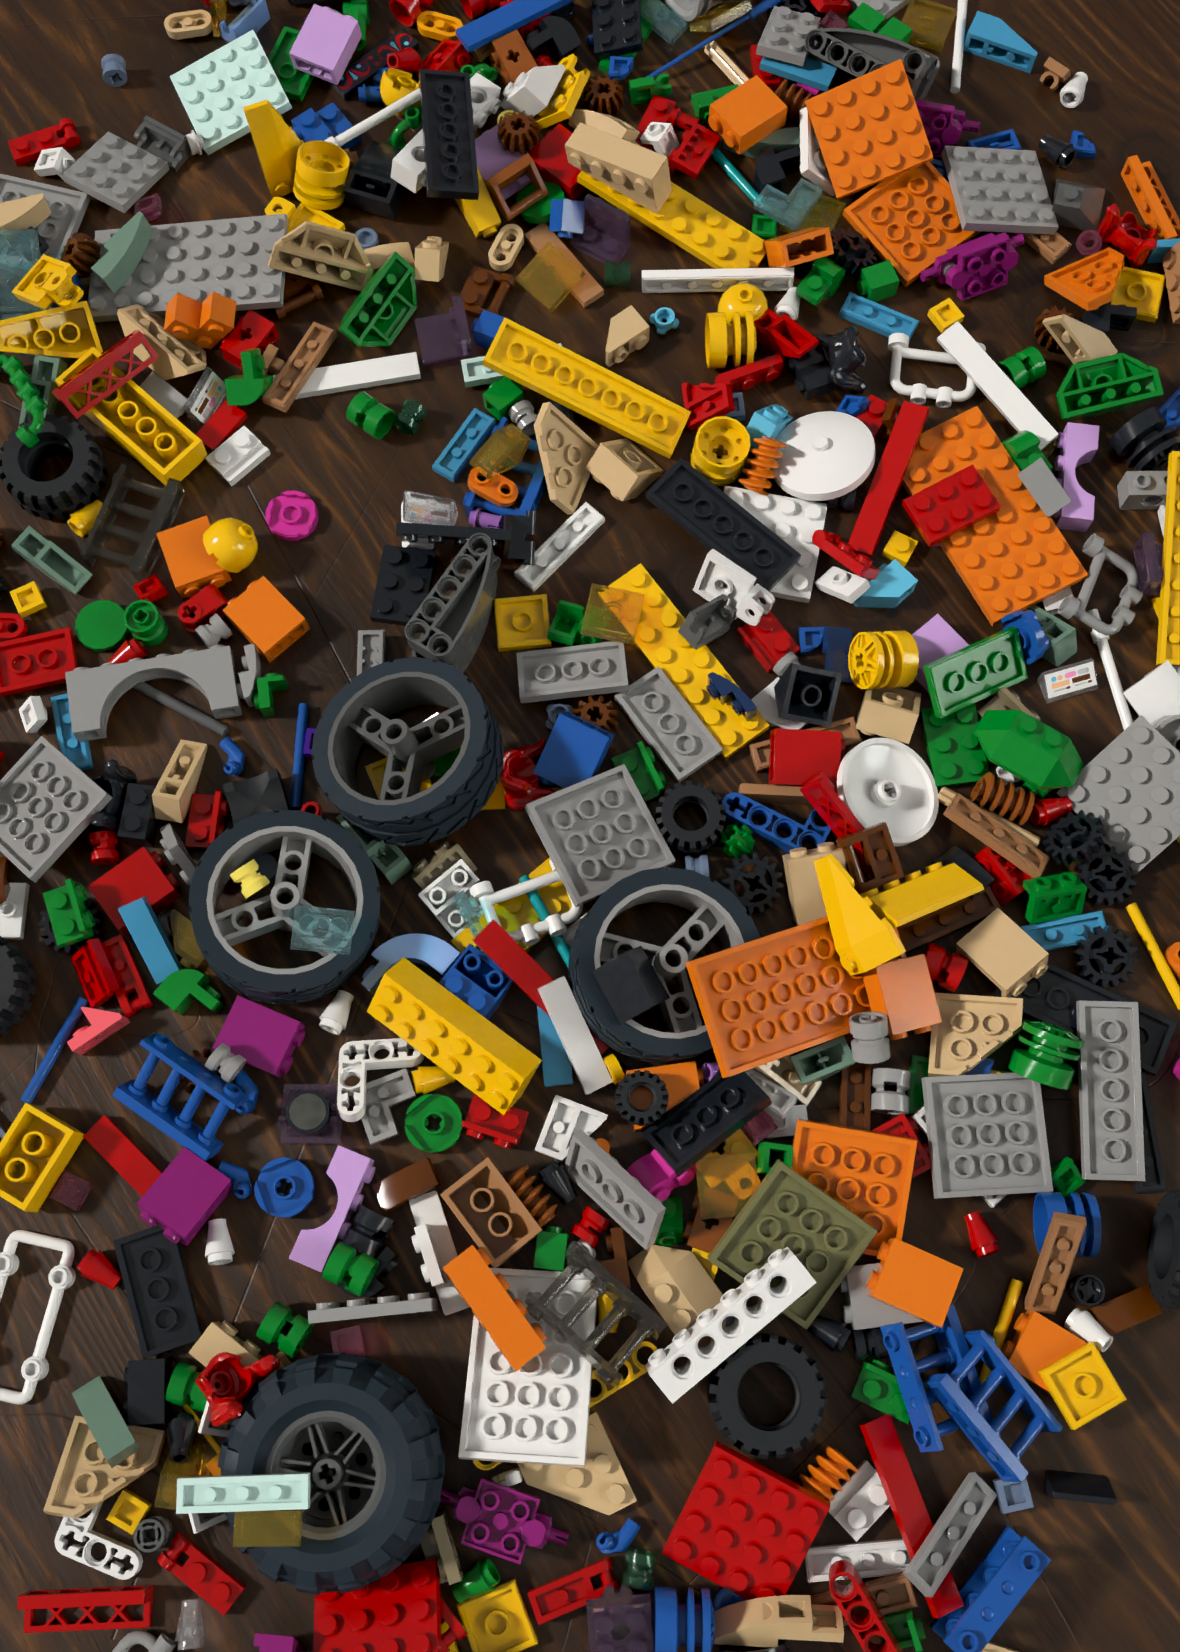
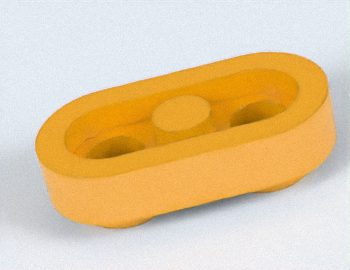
M424 11L417 17L418 31L422 36L439 41L444 39L460 41L456 36V29L463 26L460 19L434 11Z

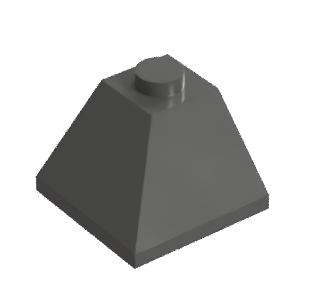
M1056 179L1051 203L1058 225L1096 233L1106 189Z

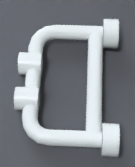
M893 333L889 336L888 349L892 351L889 377L890 384L897 393L911 396L910 402L918 405L924 404L926 398L936 399V406L939 408H948L951 406L952 401L963 402L973 396L977 386L968 375L966 388L963 391H953L950 387L927 388L925 384L921 383L913 384L912 386L903 384L900 381L902 358L958 364L946 352L908 348L909 336L904 333ZM977 342L981 346V348L986 352V346L982 343Z
M550 860L549 863L553 872L494 892L490 881H482L471 886L469 891L474 902H480L487 923L494 919L500 925L493 906L494 904L562 881L552 861ZM570 898L572 907L568 912L550 915L544 921L535 924L528 923L519 927L518 930L507 933L516 942L522 941L524 946L536 944L540 941L538 934L547 931L550 932L552 937L559 936L567 931L566 924L575 921L580 916L583 904L575 907Z

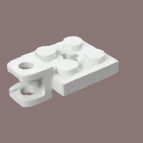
M715 549L707 553L693 588L695 593L707 601H711L724 594L728 598L727 605L724 606V612L729 615L730 611L736 609V617L734 619L736 620L739 617L752 626H756L760 622L762 614L767 615L775 602V597L759 584L754 586L756 577ZM723 582L727 584V588L723 586ZM759 598H763L766 604H762ZM751 609L755 616L750 615L748 611Z

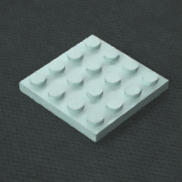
M254 30L247 32L170 76L196 133H200L205 144L203 148L208 155L250 132L243 110L244 106L268 100L280 115L292 109Z

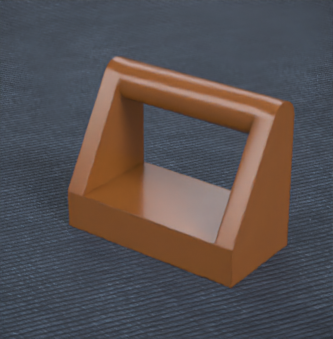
M529 153L489 178L486 183V188L492 201L506 221H510L548 195L544 182ZM526 174L537 190L508 208L501 190Z

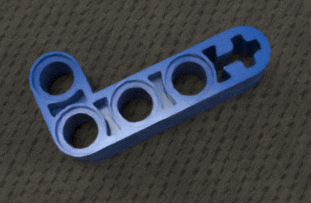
M737 792L727 794L722 801L726 809L727 823L735 825L738 822L741 826L746 824L754 831L753 836L790 854L789 851L791 849L802 847V842L804 841L812 842L816 849L818 844L825 843L831 831L828 825L820 827L815 824L814 819L821 817L815 809L811 812L805 825H802ZM733 805H737L738 809H735L734 812L729 810ZM748 810L747 818L744 819L743 815H745V811ZM760 816L764 818L765 824L755 825L751 818ZM784 828L789 831L790 837L781 838L776 830Z

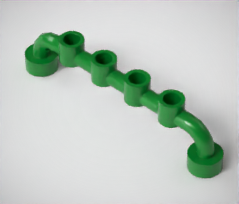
M485 63L475 67L464 65L460 72L469 73L470 79L477 72L494 84H498L496 69ZM411 106L405 110V119L396 126L392 136L387 140V145L402 149L406 146V141L402 136L408 129H416L421 125V107L418 109Z
M0 354V366L10 375V382L18 389V396L26 403L24 407L33 416V422L29 428L22 425L15 434L26 446L33 448L40 441L37 435L44 425L43 411L48 405L38 396L40 394L39 390L30 383L32 378L23 370L24 364L14 355L10 357L6 354Z

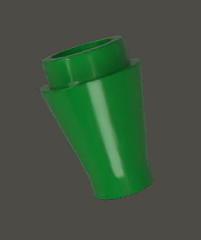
M490 1559L485 1561L479 1560L463 1576L462 1581L453 1584L451 1589L455 1599L462 1603L467 1599L495 1590V1585L500 1583V1576Z

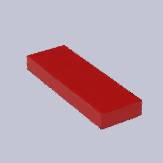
M106 1115L83 1136L142 1197L163 1173Z

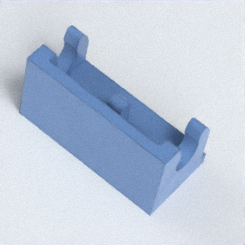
M249 0V5L228 26H226V22L223 20L219 24L222 32L221 37L230 43L251 30H254L256 34L271 19L266 0Z

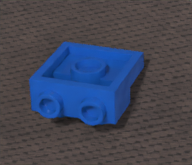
M333 102L316 113L310 108L291 120L292 129L304 143L312 140L324 141L331 136L334 138L353 127ZM357 136L340 147L343 150L350 149L362 141L361 136Z

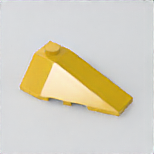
M268 100L244 106L243 110L272 199L292 193L297 152L304 141L297 137L292 127H289L284 122L283 117Z
M87 301L78 302L70 309L56 307L0 320V352L80 358L89 349L94 347L100 353H103Z
M832 853L813 861L835 949L840 956L842 966L850 975L867 972L906 952L892 925L885 917L882 920L877 917L870 908L873 902L868 896L864 898L854 889V879Z

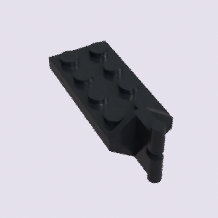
M526 511V516L505 514L502 529L397 522L396 537H401V542L417 543L418 538L428 539L429 544H444L445 540H455L454 545L464 546L473 534L484 533L490 537L493 548H497L499 543H501L502 558L523 559V565H534L535 542L525 541V535L536 534L537 511Z

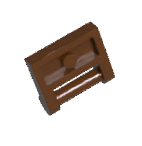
M474 265L456 301L455 312L473 318H479L483 310L499 315L498 312L509 289H512L515 284V278L507 273L499 274ZM494 286H499L490 307L484 309Z
M285 272L283 302L292 297L295 298L283 303V307L273 308L277 317L282 319L286 317V313L315 299L319 301L324 298V295L315 279Z
M886 822L878 823L836 839L838 847L843 850L850 874L855 882L854 889L858 894L904 877ZM858 842L861 844L872 877L867 880L864 879L853 844Z

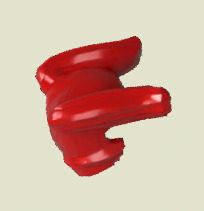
M1116 204L1107 207L1106 215L1098 228L1097 236L1100 241L1112 243L1117 248H1120L1127 255L1132 268H1140L1149 256L1150 251L1157 247V240L1155 239L1157 235L1156 229L1149 231L1140 226L1132 212L1127 211L1120 218V210Z
M541 739L534 745L522 746L504 752L500 783L506 792V804L509 808L523 810L526 804L556 792L553 789L540 788L538 776L533 773L536 767L533 758L542 754L547 743L545 739Z
M222 1352L215 1355L209 1361L206 1369L198 1375L195 1382L212 1407L210 1421L214 1427L226 1425L240 1417L241 1412L244 1410L241 1403L251 1392L254 1384L264 1380L280 1366V1359L276 1355H268L253 1364L243 1365L240 1362L242 1357L229 1352Z

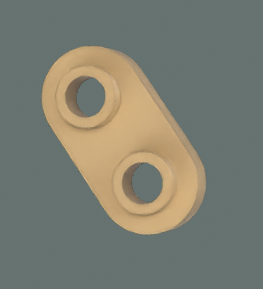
M205 10L173 13L167 16L164 21L168 36L176 40L208 35L214 27L210 13Z
M507 224L500 229L488 253L489 264L494 270L506 271L513 265L524 244V234L521 227L516 224Z

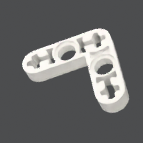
M402 1038L351 1041L344 1044L340 1048L337 1107L340 1117L346 1122H355L364 1116L366 1110L367 1070L415 1067L423 1061L424 1055ZM380 1049H386L390 1052L385 1059H377L374 1057V1054ZM394 1049H398V1051H399V1052H398V1056H399V1057H396V1056H395V1051H394ZM409 1049H414L412 1056H407ZM365 1051H368V1053H369V1058H370V1059H366V1058H365V1057H366V1052H365ZM356 1052L355 1059L350 1060L351 1053ZM350 1076L360 1078V1082L355 1086L350 1087L344 1084L345 1080ZM349 1096H354L356 1106L353 1107V1111L347 1110L350 1106Z
M103 1502L94 1507L91 1514L86 1518L72 1519L63 1517L54 1540L55 1547L60 1554L121 1580L130 1579L139 1573L142 1568L143 1559L137 1549L92 1530ZM74 1532L75 1540L84 1542L87 1540V1537L90 1540L85 1546L73 1544L67 1547L68 1540L64 1537ZM96 1542L103 1543L107 1550L105 1558L101 1561L95 1560L91 1555L92 1546ZM129 1555L131 1556L130 1563L134 1567L125 1572L123 1571V1563L116 1560L111 1563V1566L108 1563L113 1556L124 1559Z

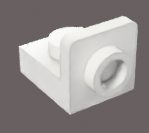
M651 122L640 138L642 144L653 145L657 153L667 156L668 159L673 149L680 147L671 123Z
M63 147L41 150L34 171L40 177L57 174L63 179L62 174L76 160Z

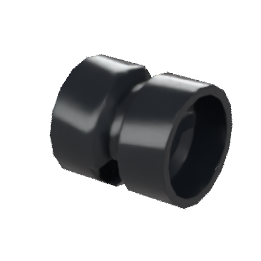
M361 1205L354 1218L356 1226L349 1228L343 1243L355 1248L356 1252L360 1254L365 1253L376 1259L384 1246L382 1238L389 1236L396 1221Z

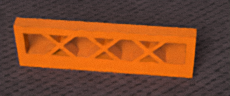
M1138 155L1128 157L1121 171V176L1148 230L1156 229V240L1176 239L1177 236L1180 238V219L1151 162L1141 163Z

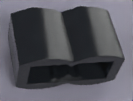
M818 344L800 358H785L787 372L789 374L792 373L795 377L796 391L798 394H802L805 400L835 391L836 384L833 383L830 377L831 365L826 360L821 345Z

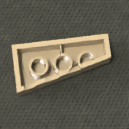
M581 122L565 144L569 164L655 214L659 212L672 192L668 157Z

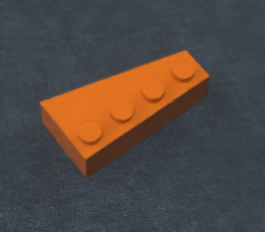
M471 1245L443 1267V1272L454 1283V1287L459 1295L471 1307L477 1320L488 1331L492 1341L516 1372L546 1348L543 1342L547 1338L537 1324L531 1327L524 1316L528 1314V1311L518 1298L513 1301L506 1290L510 1286L500 1272L494 1275L488 1267L492 1261L481 1247L476 1250Z

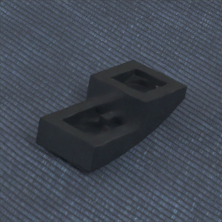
M954 844L932 862L934 864L941 861L943 866L955 863L982 883L984 889L989 887L995 880L980 864ZM982 890V891H980V892H978V893H975V894H973V895H971V896H969V897L971 898V900H973L976 896H978V895H979L981 892H983L984 890Z

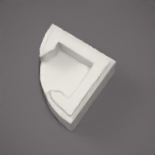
M518 1467L491 1478V1481L508 1487L521 1483L523 1480L522 1473Z

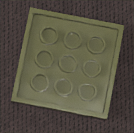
M778 1159L707 1257L711 1263L742 1284L746 1275L754 1269L762 1268L768 1262V1258L773 1252L788 1247L817 1283L782 1311V1313L807 1330L878 1231L871 1224ZM774 1277L770 1282V1287L779 1286L783 1277Z

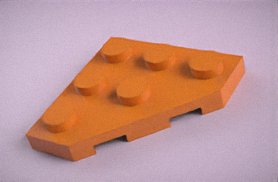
M1108 247L1044 275V285L1087 311L1096 310L1100 306L1111 302L1124 267V255Z

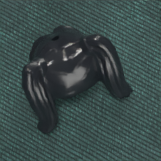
M851 326L835 335L826 333L818 335L819 345L826 350L830 359V377L833 383L846 389H852L860 394L864 393L868 385L855 371L858 367H865L866 355L856 339L859 331L854 326Z
M111 759L105 763L104 767L106 774L110 778L103 775L92 778L96 784L112 797L101 812L93 818L92 824L98 827L105 826L112 831L118 832L128 783L137 784V777L131 769L120 766L117 760Z

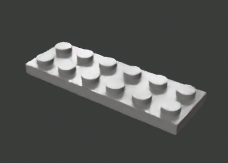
M1079 1000L1076 1002L1077 1036L1085 1041L1083 1049H1078L1080 1055L1078 1060L1082 1179L1145 1181L1138 1002Z

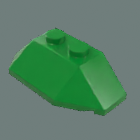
M396 251L393 252L372 276L346 312L338 330L358 347L391 346L417 308L414 279L415 268Z
M1118 353L1071 365L1056 393L1062 420L1078 421L1124 410L1162 396L1164 393L1157 368L1147 366L1143 362L1124 353Z
M986 710L973 732L976 738L979 739L980 745L990 762L1038 789L1072 788L1085 766L1069 737L1021 710Z

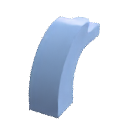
M419 933L401 935L383 943L371 954L378 964L376 966L371 965L362 976L364 980L361 984L374 996L384 973L403 957L412 964H422L429 967L443 978L461 953L446 941L432 935Z

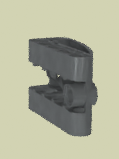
M820 27V29L808 32L804 41L807 51L856 77L902 59L913 96L920 86L919 93L914 96L916 100H923L940 67L938 57L928 51L900 40L865 30Z
M476 533L467 540L406 624L405 636L409 647L412 649V657H420L422 655L425 658L433 659V662L439 660L457 668L462 673L469 666L486 632L492 614L497 589V569L501 562V559L494 555L492 541L487 534ZM462 569H468L465 574L459 573ZM454 590L450 596L444 595L446 591ZM438 611L435 617L428 616L431 612ZM416 633H422L419 639H414L412 637Z

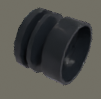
M1152 407L1137 414L1125 423L1113 435L1110 445L1121 458L1131 455L1126 462V466L1133 469L1132 471H1157L1168 463L1169 453L1180 451V437H1175L1176 431L1172 428L1162 431L1167 425V420L1157 407Z

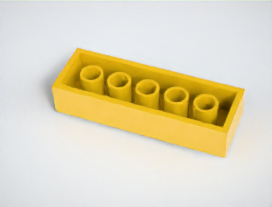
M92 347L56 378L55 382L60 386L102 354ZM113 364L112 376L122 378L125 374ZM106 369V370H105L104 372H102L101 374L107 375V374H108V369ZM95 377L92 380L91 391L102 393L106 390L107 378ZM111 379V385L118 380ZM131 379L84 414L170 490L208 456L202 440ZM87 384L83 386L80 390L87 391ZM75 392L67 399L77 409H80L85 405L86 393ZM91 394V396H90V401H91L93 398H95L97 395H92V394Z
M404 957L384 973L367 1010L376 1020L409 1043L502 1115H505L522 1096L542 1061Z

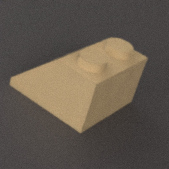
M628 438L600 443L586 466L593 479L604 484L610 490L611 495L621 501L636 498L664 471Z
M900 687L866 689L855 729L869 736L879 735L909 744L919 716L921 693Z

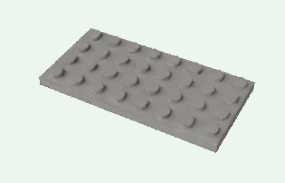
M274 214L151 226L153 230L143 257L127 281L115 294L101 283L94 272L91 273L88 306L94 323L119 321L117 310L135 304L141 305L149 313L165 317L167 303L177 293L202 303L214 291L237 301L236 311L283 307L285 272L269 268L268 262L274 243L288 234L289 219L287 215ZM120 229L95 231L94 240L101 246L99 253L101 257L98 261L107 253L103 245Z

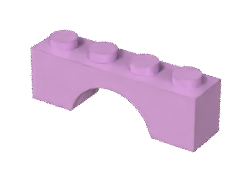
M1068 422L1063 432L1058 433L1056 447L1060 448V455L1056 457L1055 471H1058V478L1056 479L1072 501L1051 517L1055 518V525L1058 529L1086 532L1094 519L1095 496L1086 492L1079 485L1075 475V468L1091 462L1097 452L1099 426Z
M337 1146L326 1172L333 1180L337 1189L338 1203L332 1217L322 1226L300 1231L289 1259L323 1273L333 1250L341 1239L344 1240L349 1228L352 1226L349 1223L352 1212H357L362 1204L364 1195L361 1194L365 1183L369 1184L376 1170V1167L373 1166L374 1160L342 1146Z

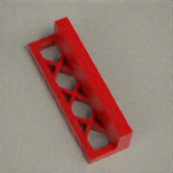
M134 330L54 389L52 393L58 401L63 402L74 418L78 419L160 357L142 332ZM142 343L150 357L143 362L133 361L134 349ZM129 353L128 359H123V358H122V357H124L126 354ZM117 361L128 363L127 374L122 378L112 376L113 364ZM132 363L138 364V366L132 369ZM106 369H108V374H107V375L101 374V373L104 372ZM97 376L107 378L106 390L102 393L91 391L92 380ZM111 379L118 380L111 385ZM87 384V391L80 390L83 386ZM75 392L86 393L85 405L79 410H76L67 399ZM91 394H92V395H97L95 398H93V399L90 401V396H91Z
M823 771L815 773L800 789L838 838L865 829L838 796L836 787ZM860 842L853 844L861 868L868 876L871 875Z
M153 1585L29 1590L18 1596L17 1610H25L24 1633L149 1628L152 1626ZM144 1604L143 1619L132 1620L124 1609L127 1605ZM97 1606H111L116 1612L108 1621H101L94 1614L93 1610ZM79 1607L85 1614L77 1622L70 1623L61 1612L65 1608ZM34 1609H49L53 1614L45 1624H33ZM118 1615H119L123 1620H115V1619H116V1618L118 1617ZM87 1617H89V1619H90L92 1622H83V1621H84ZM56 1618L60 1621V1623H52V1622H53Z

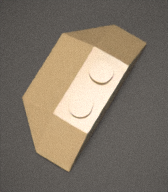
M305 221L274 243L268 262L269 268L358 291L364 289L373 274V268L355 234Z
M139 304L117 310L125 337L134 330H140L160 357L148 367L163 380L206 369V351L193 342L179 339L173 334L164 331L165 318L145 311L144 307ZM142 343L134 349L133 353L141 361L150 357Z
M652 1245L627 1262L641 1288L674 1335L682 1329H689L697 1322L696 1319L700 1313L709 1308L713 1309L721 1302L722 1292L692 1251ZM726 1318L722 1322L723 1327H725ZM702 1337L698 1342V1346L705 1347L709 1345L712 1337Z

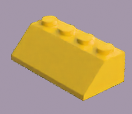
M940 861L926 866V873L921 874L920 870L904 876L905 881L900 883L899 879L884 884V890L880 892L877 888L861 893V896L864 898L868 896L873 902L870 908L880 920L885 917L892 927L895 928L985 889L982 883L955 863L943 866Z

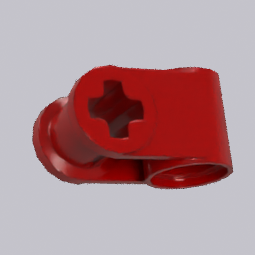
M210 584L182 603L177 610V614L184 629L188 633L197 634L195 629L200 625H209V619L214 614H217L220 618L225 616L223 609L229 601L214 584Z

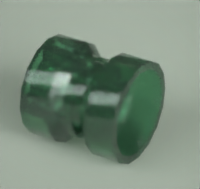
M605 261V287H613L615 284H618L622 287L630 288V261H622L620 264H615L613 261Z
M408 398L401 406V413H397L393 419V424L401 432L413 436L419 428L418 423L426 417L427 410L419 402Z
M627 1549L625 1560L628 1566L627 1570L623 1572L622 1584L636 1589L652 1590L654 1578L651 1574L652 1568L656 1566L657 1554L640 1549Z

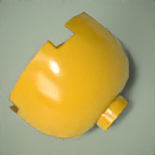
M388 68L387 72L383 71L380 81V94L386 106L420 88L419 82L417 83L411 79L413 74L394 68ZM419 100L416 103L410 105L409 107L414 106L419 109L421 107V101ZM405 108L404 110L398 112V113L395 114V115H396V116H399V117H403L404 114H405V110H406L407 108Z
M738 283L729 287L722 294L717 312L725 313L727 324H731L733 312H739L740 323H743L744 311H752L753 321H756L768 309L767 299L764 293L755 285Z
M231 517L220 519L213 523L203 534V543L209 556L213 553L219 559L216 563L228 572H240L250 565L257 554L258 543L253 529L239 519Z

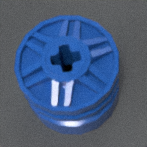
M1038 1192L1033 1205V1232L1039 1254L1055 1211L1086 1218L1087 1225L1076 1257H1081L1082 1254L1085 1257H1096L1101 1246L1102 1226L1099 1205L1093 1193H1081L1079 1196L1077 1192H1072L1068 1194L1065 1202L1060 1192Z
M655 1586L654 1652H678L679 1646H685L686 1652H694V1646H700V1652H711L715 1641V1612L709 1588H701L700 1603H694L693 1587H688L685 1603H679L676 1587Z

